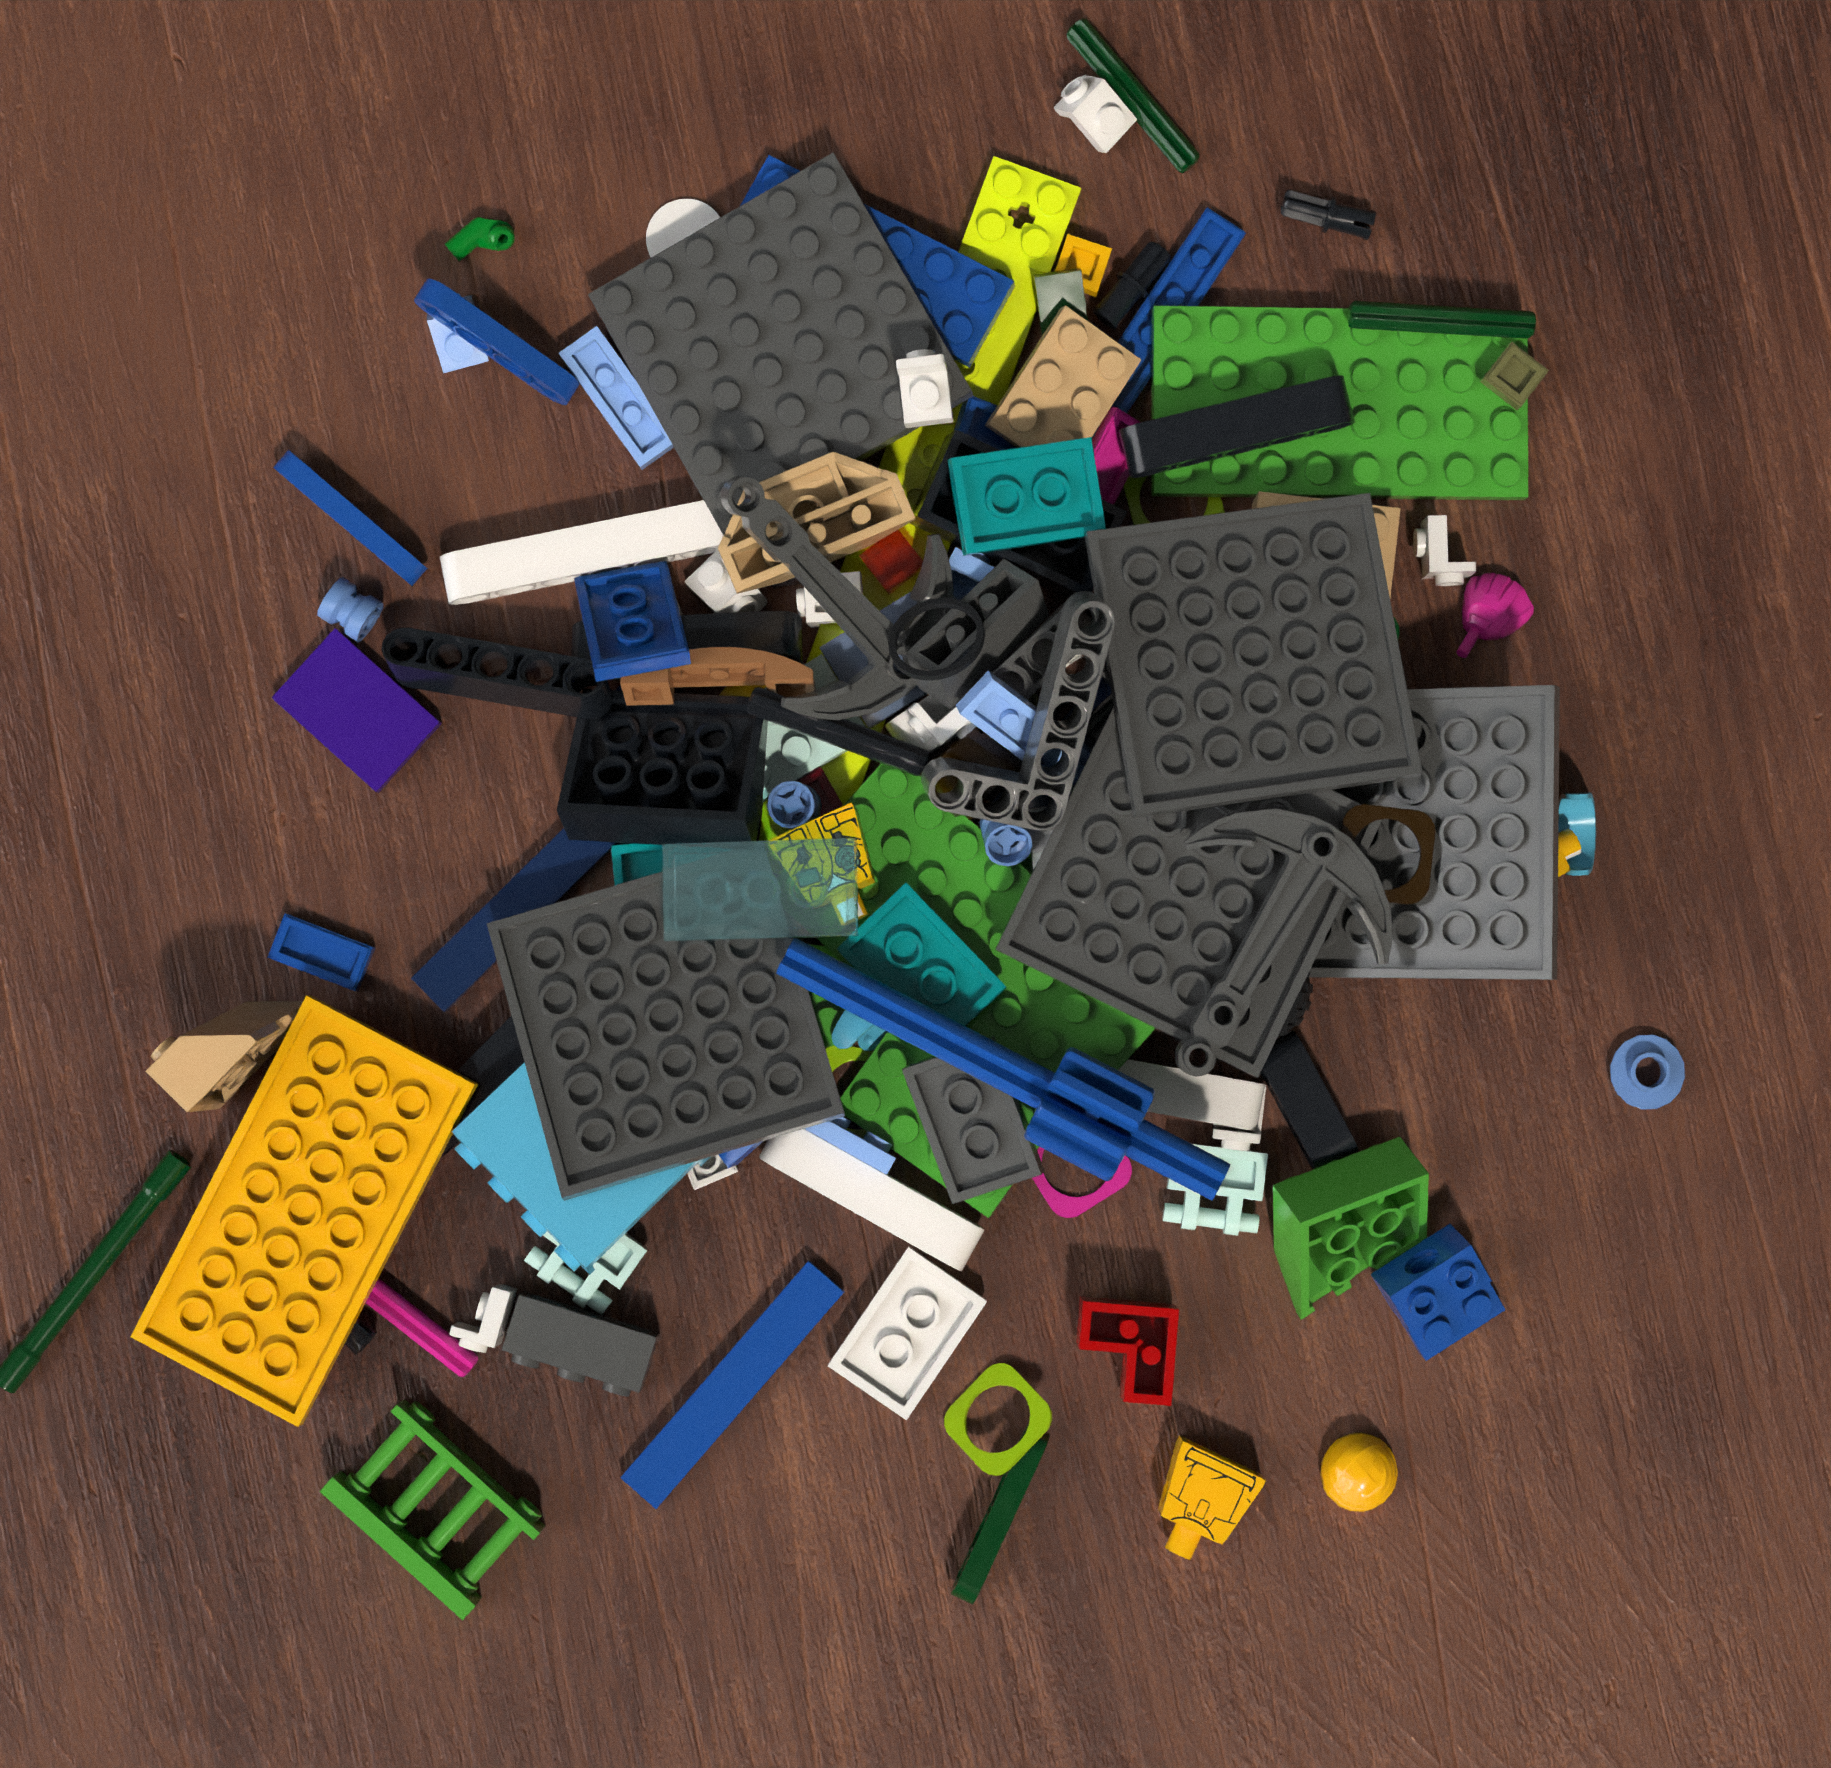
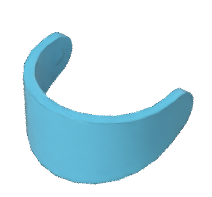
M1590 792L1563 793L1559 798L1558 833L1567 828L1571 829L1576 834L1581 845V853L1567 860L1570 871L1565 874L1572 876L1589 875L1594 866L1596 850L1594 798Z
M845 1010L833 1030L832 1042L839 1049H848L858 1041L861 1049L874 1051L887 1031Z

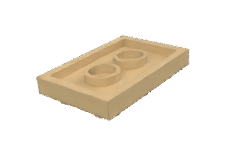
M1065 305L1059 309L985 426L1016 448L1092 438L1141 362V359Z

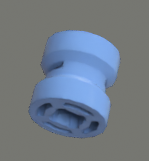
M342 577L333 584L319 606L317 616L329 624L340 622V625L344 627L345 634L360 642L377 622L384 604L371 595H357L356 585Z
M786 781L773 788L768 796L767 808L770 817L776 824L784 828L794 829L820 817L822 804L820 796L810 786L801 782Z
M980 819L979 823L985 851L992 862L1002 866H1012L1019 864L1028 857L1033 846L1029 829Z

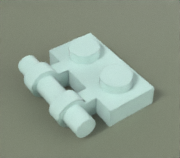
M1193 1144L1231 1164L1216 1193L1218 1196L1227 1197L1225 1210L1199 1207L1200 1194L1167 1178V1189L1185 1191L1183 1205L1164 1203L1162 1221L1179 1223L1181 1229L1195 1230L1196 1226L1223 1229V1234L1238 1236L1239 1231L1257 1234L1259 1215L1242 1213L1243 1199L1262 1201L1268 1154Z
M548 1232L543 1235L556 1244L557 1247L560 1245ZM625 1233L593 1265L595 1270L586 1280H583L563 1265L564 1261L554 1251L549 1256L537 1246H534L524 1261L539 1271L537 1276L549 1284L552 1280L573 1295L572 1301L583 1309L587 1305L602 1316L613 1301L597 1290L603 1280H607L620 1290L646 1254L648 1248Z

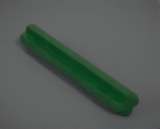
M1085 18L1078 20L1067 31L1066 36L1069 42L1095 73L1109 84L1137 118L1136 122L1178 172L1184 173L1198 162L1199 152L1091 23Z
M1355 300L1348 309V325L1356 329L1528 339L1534 335L1536 316L1532 311Z

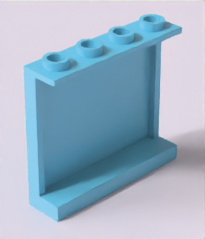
M525 1062L452 1131L460 1142L454 1150L474 1170L482 1164L493 1176L487 1182L489 1186L506 1203L515 1198L527 1210L521 1216L525 1223L540 1238L548 1232L560 1244L554 1252L573 1271L581 1265L589 1275L595 1270L593 1265L697 1163L702 1166L710 1158L701 1159L564 1201L560 1194Z

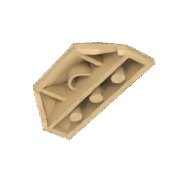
M836 452L828 453L759 482L763 487L765 499L776 500L806 531L810 543L829 562L869 547L915 520L911 506L896 473L879 469ZM744 490L737 505H740L745 499ZM732 515L718 550L736 593L739 594L782 583L794 578L795 576L783 563L775 562L743 528L742 517ZM773 521L766 526L765 530L769 539H773L778 531L777 525Z

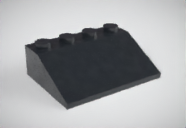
M583 689L582 693L590 692L593 689ZM611 690L613 704L605 715L596 719H576L556 810L569 840L755 850L763 803L768 721L747 712V704L750 697L674 693V704L627 706L623 691Z

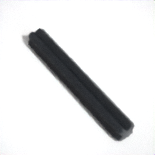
M755 687L748 700L747 712L751 715L911 775L921 776L920 773L928 763L929 752L925 749L845 719H817L797 714L781 707L782 697L784 696L766 689Z

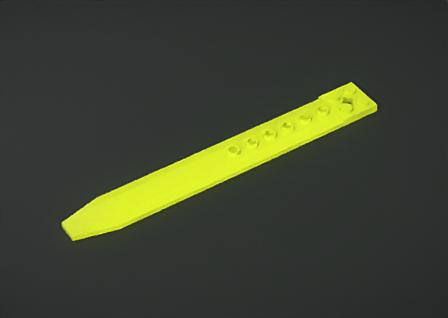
M993 156L961 242L959 253L1014 280L1015 288L971 367L969 368L956 360L954 361L971 388L973 396L998 405L1009 388L1038 309L1034 275L1052 271L1081 193V187ZM1020 206L1029 208V215L1035 218L1033 224L1024 223L1022 229L1015 228L1013 226L1014 218L1008 215L1011 210H1018ZM962 403L952 408V423L921 426L886 446L879 469H885L897 474L912 511L945 437L954 431ZM908 523L871 546L847 555L840 573L860 571L862 573L863 595L880 611L913 590L922 568L927 535H931V533ZM941 539L948 553L951 543ZM837 623L820 625L806 663L821 654L823 655L819 647L844 633ZM886 720L871 729L881 733ZM850 751L845 752L821 767L843 805L863 784L871 759ZM768 800L763 802L759 843L764 842L772 872L781 875L786 869L771 848L768 840L792 829L781 827L773 821L769 815L767 808Z

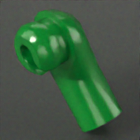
M476 217L444 243V245L460 262L477 247L496 251H504L511 248L515 241V234L512 226L505 221Z

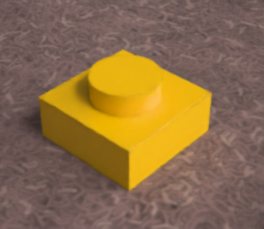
M1067 234L1055 271L1081 268L1084 293L1096 297L1112 248Z

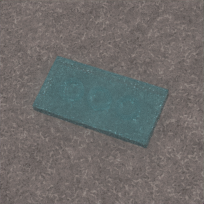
M857 839L662 844L664 941L858 936Z

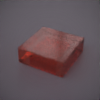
M899 530L879 540L859 555L860 559L888 595L921 571L923 560Z

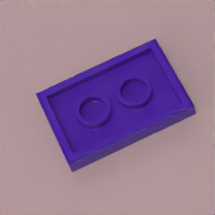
M336 628L272 696L276 703L377 793L389 783L442 724Z

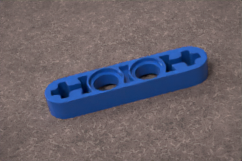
M426 279L414 298V302L424 312L550 400L561 405H567L580 385L578 380L568 371L446 285L433 279Z
M288 450L273 468L411 586L427 570L420 561L291 451Z

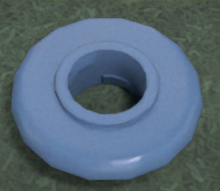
M1638 1035L1625 1041L1614 1053L1610 1064L1611 1083L1617 1095L1627 1104L1639 1109H1658L1670 1103L1681 1091L1685 1079L1684 1062L1678 1049L1668 1040L1656 1035ZM1647 1057L1654 1059L1658 1063L1661 1073L1659 1080L1651 1086L1641 1084L1636 1077L1637 1064Z

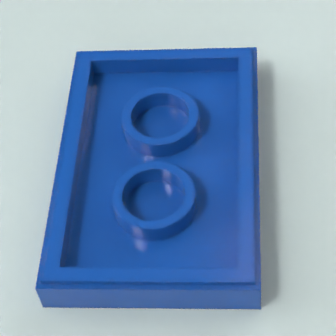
M667 561L574 578L596 682L691 664L689 648Z

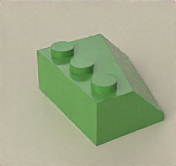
M1401 1137L1373 1145L1366 1150L1340 1160L1331 1161L1324 1166L1298 1176L1289 1177L1273 1185L1274 1252L1295 1311L1301 1320L1315 1311L1312 1303L1332 1290L1336 1296L1341 1295L1352 1287L1350 1280L1366 1268L1371 1267L1378 1270L1427 1238L1429 1173Z

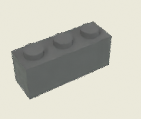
M1003 559L961 599V601L969 604L978 612L984 625V645L977 658L966 669L951 677L933 681L915 679L919 689L950 710L956 707V704L988 670L992 672L1049 616L1039 581L1006 559ZM952 608L905 653L910 667L932 671L957 663L970 651L975 642L977 634L976 624L969 615Z
M524 1291L518 1296L502 1351L512 1353L511 1361L536 1369L539 1368L540 1362L557 1367V1375L562 1378L584 1383L587 1376L603 1381V1390L629 1397L631 1390L640 1392L644 1387L660 1333Z

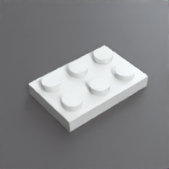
M908 1246L828 1363V1367L907 1420L987 1303V1299Z

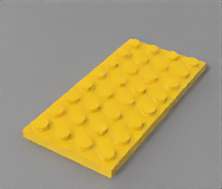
M306 995L130 1337L297 1427L303 1425L453 1134L452 1131L457 1127L478 1083L314 996Z

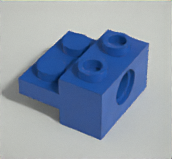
M1451 1223L1370 1274L1389 1307L1399 1318L1419 1354L1425 1361L1506 1310L1490 1283L1492 1280L1472 1245Z

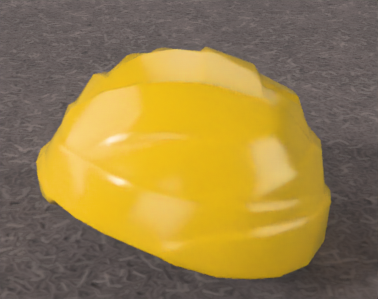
M1360 1432L1341 1437L1328 1448L1321 1462L1320 1477L1327 1496L1339 1507L1348 1511L1365 1512L1378 1507L1392 1494L1396 1486L1398 1470L1395 1457L1386 1443L1378 1437Z

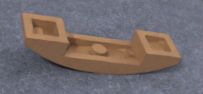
M738 647L689 650L691 664L620 678L627 706L674 704V687L766 685L768 691L784 697L798 696L816 690L814 673L809 667L774 653Z

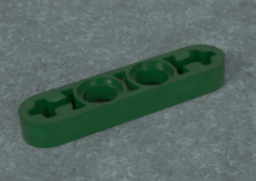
M1027 1424V1426L1025 1427L1019 1441L1025 1435L1029 1424ZM1046 1432L1008 1472L1003 1474L951 1589V1595L970 1604L975 1602L1050 1438L1049 1433Z

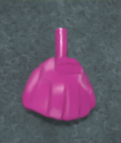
M1484 573L1481 576H1474L1469 579L1465 588L1462 607L1463 628L1468 633L1456 651L1458 656L1467 658L1478 638L1483 640L1506 638L1521 628L1534 613V606L1525 589L1519 583L1512 581L1509 576L1495 573Z

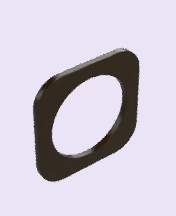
M1366 804L1357 805L1349 809L1342 820L1341 832L1350 837L1353 842L1366 825L1381 819L1398 821L1413 832L1420 848L1418 868L1411 879L1395 889L1384 891L1390 903L1414 904L1422 900L1430 886L1436 833L1432 819L1424 812Z

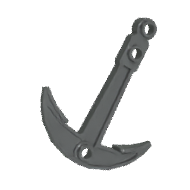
M743 476L729 479L721 491V502L724 508L730 514L742 517L743 528L775 562L783 563L868 659L867 666L848 682L836 680L810 693L782 697L781 707L797 714L817 719L841 720L876 713L906 696L917 686L915 678L907 676L900 670L896 672L893 668L888 641L894 624L810 543L806 531L776 500L765 499L763 487L757 480ZM738 487H741L745 492V499L740 505L735 504L733 501V492ZM773 521L776 523L778 531L773 539H769L765 530L766 526ZM939 534L927 535L922 568L910 595V598L917 602L916 605L935 598H953L954 590L951 567ZM936 608L925 611L905 625L897 641V653L903 657L904 663L909 665L905 653L935 626L951 608Z
M1270 808L1236 812L1218 818L1198 829L1183 841L1186 850L1223 844L1256 848L1258 843L1280 852L1286 857L1281 871L1223 978L1213 984L1190 1023L1191 1036L1183 1039L1176 1047L1175 1061L1179 1069L1184 1073L1199 1077L1206 1075L1213 1069L1217 1058L1216 1050L1228 1044L1251 1005L1252 992L1325 880L1329 881L1351 900L1346 906L1365 931L1377 964L1389 963L1392 946V918L1390 904L1376 868L1352 839L1333 825L1315 816ZM1319 837H1324L1329 842V850L1322 856L1314 851V842ZM1220 1006H1226L1230 1010V1018L1224 1024H1218L1214 1019V1012ZM1196 1048H1202L1206 1055L1205 1061L1200 1066H1193L1189 1061L1191 1051Z

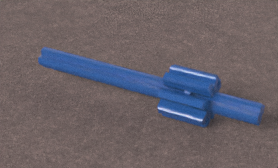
M797 938L793 939L779 964L776 974L1035 1108L1036 1111L1024 1132V1138L1104 1181H1110L1113 1178L1124 1156H1127L1212 1201L1231 1164L1144 1119L1155 1096L1153 1088L1074 1047L1067 1049L1059 1067L1054 1073Z

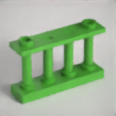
M404 1399L390 1411L401 1423L356 1474L350 1473L348 1476L339 1471L319 1492L461 1620H464L482 1598L475 1592L478 1589L476 1584L478 1580L522 1531L533 1540L541 1533L545 1527L539 1520L542 1517V1513L526 1498L521 1496L516 1500L432 1424L436 1420L426 1407L417 1401L409 1404ZM417 1435L437 1455L391 1506L385 1505L382 1508L369 1496L372 1492L370 1486L413 1437ZM452 1467L472 1487L427 1538L421 1537L418 1540L404 1528L407 1525L405 1518ZM488 1499L508 1519L463 1570L456 1569L453 1572L440 1560L443 1556L441 1550L484 1501Z

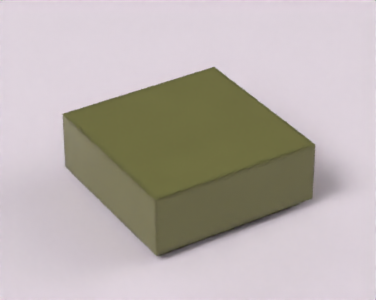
M1511 342L1480 382L1515 410H1518L1549 370Z

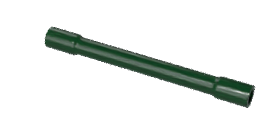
M168 1150L146 1178L139 1193L21 1342L16 1344L1 1363L0 1387L13 1394L18 1390L40 1362L44 1351L160 1203L170 1196L192 1168V1165L180 1154L173 1150Z

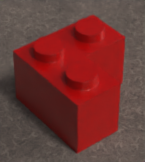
M1080 1296L1076 1345L1080 1350L1123 1353L1120 1397L1122 1401L1172 1406L1179 1308L1175 1304Z

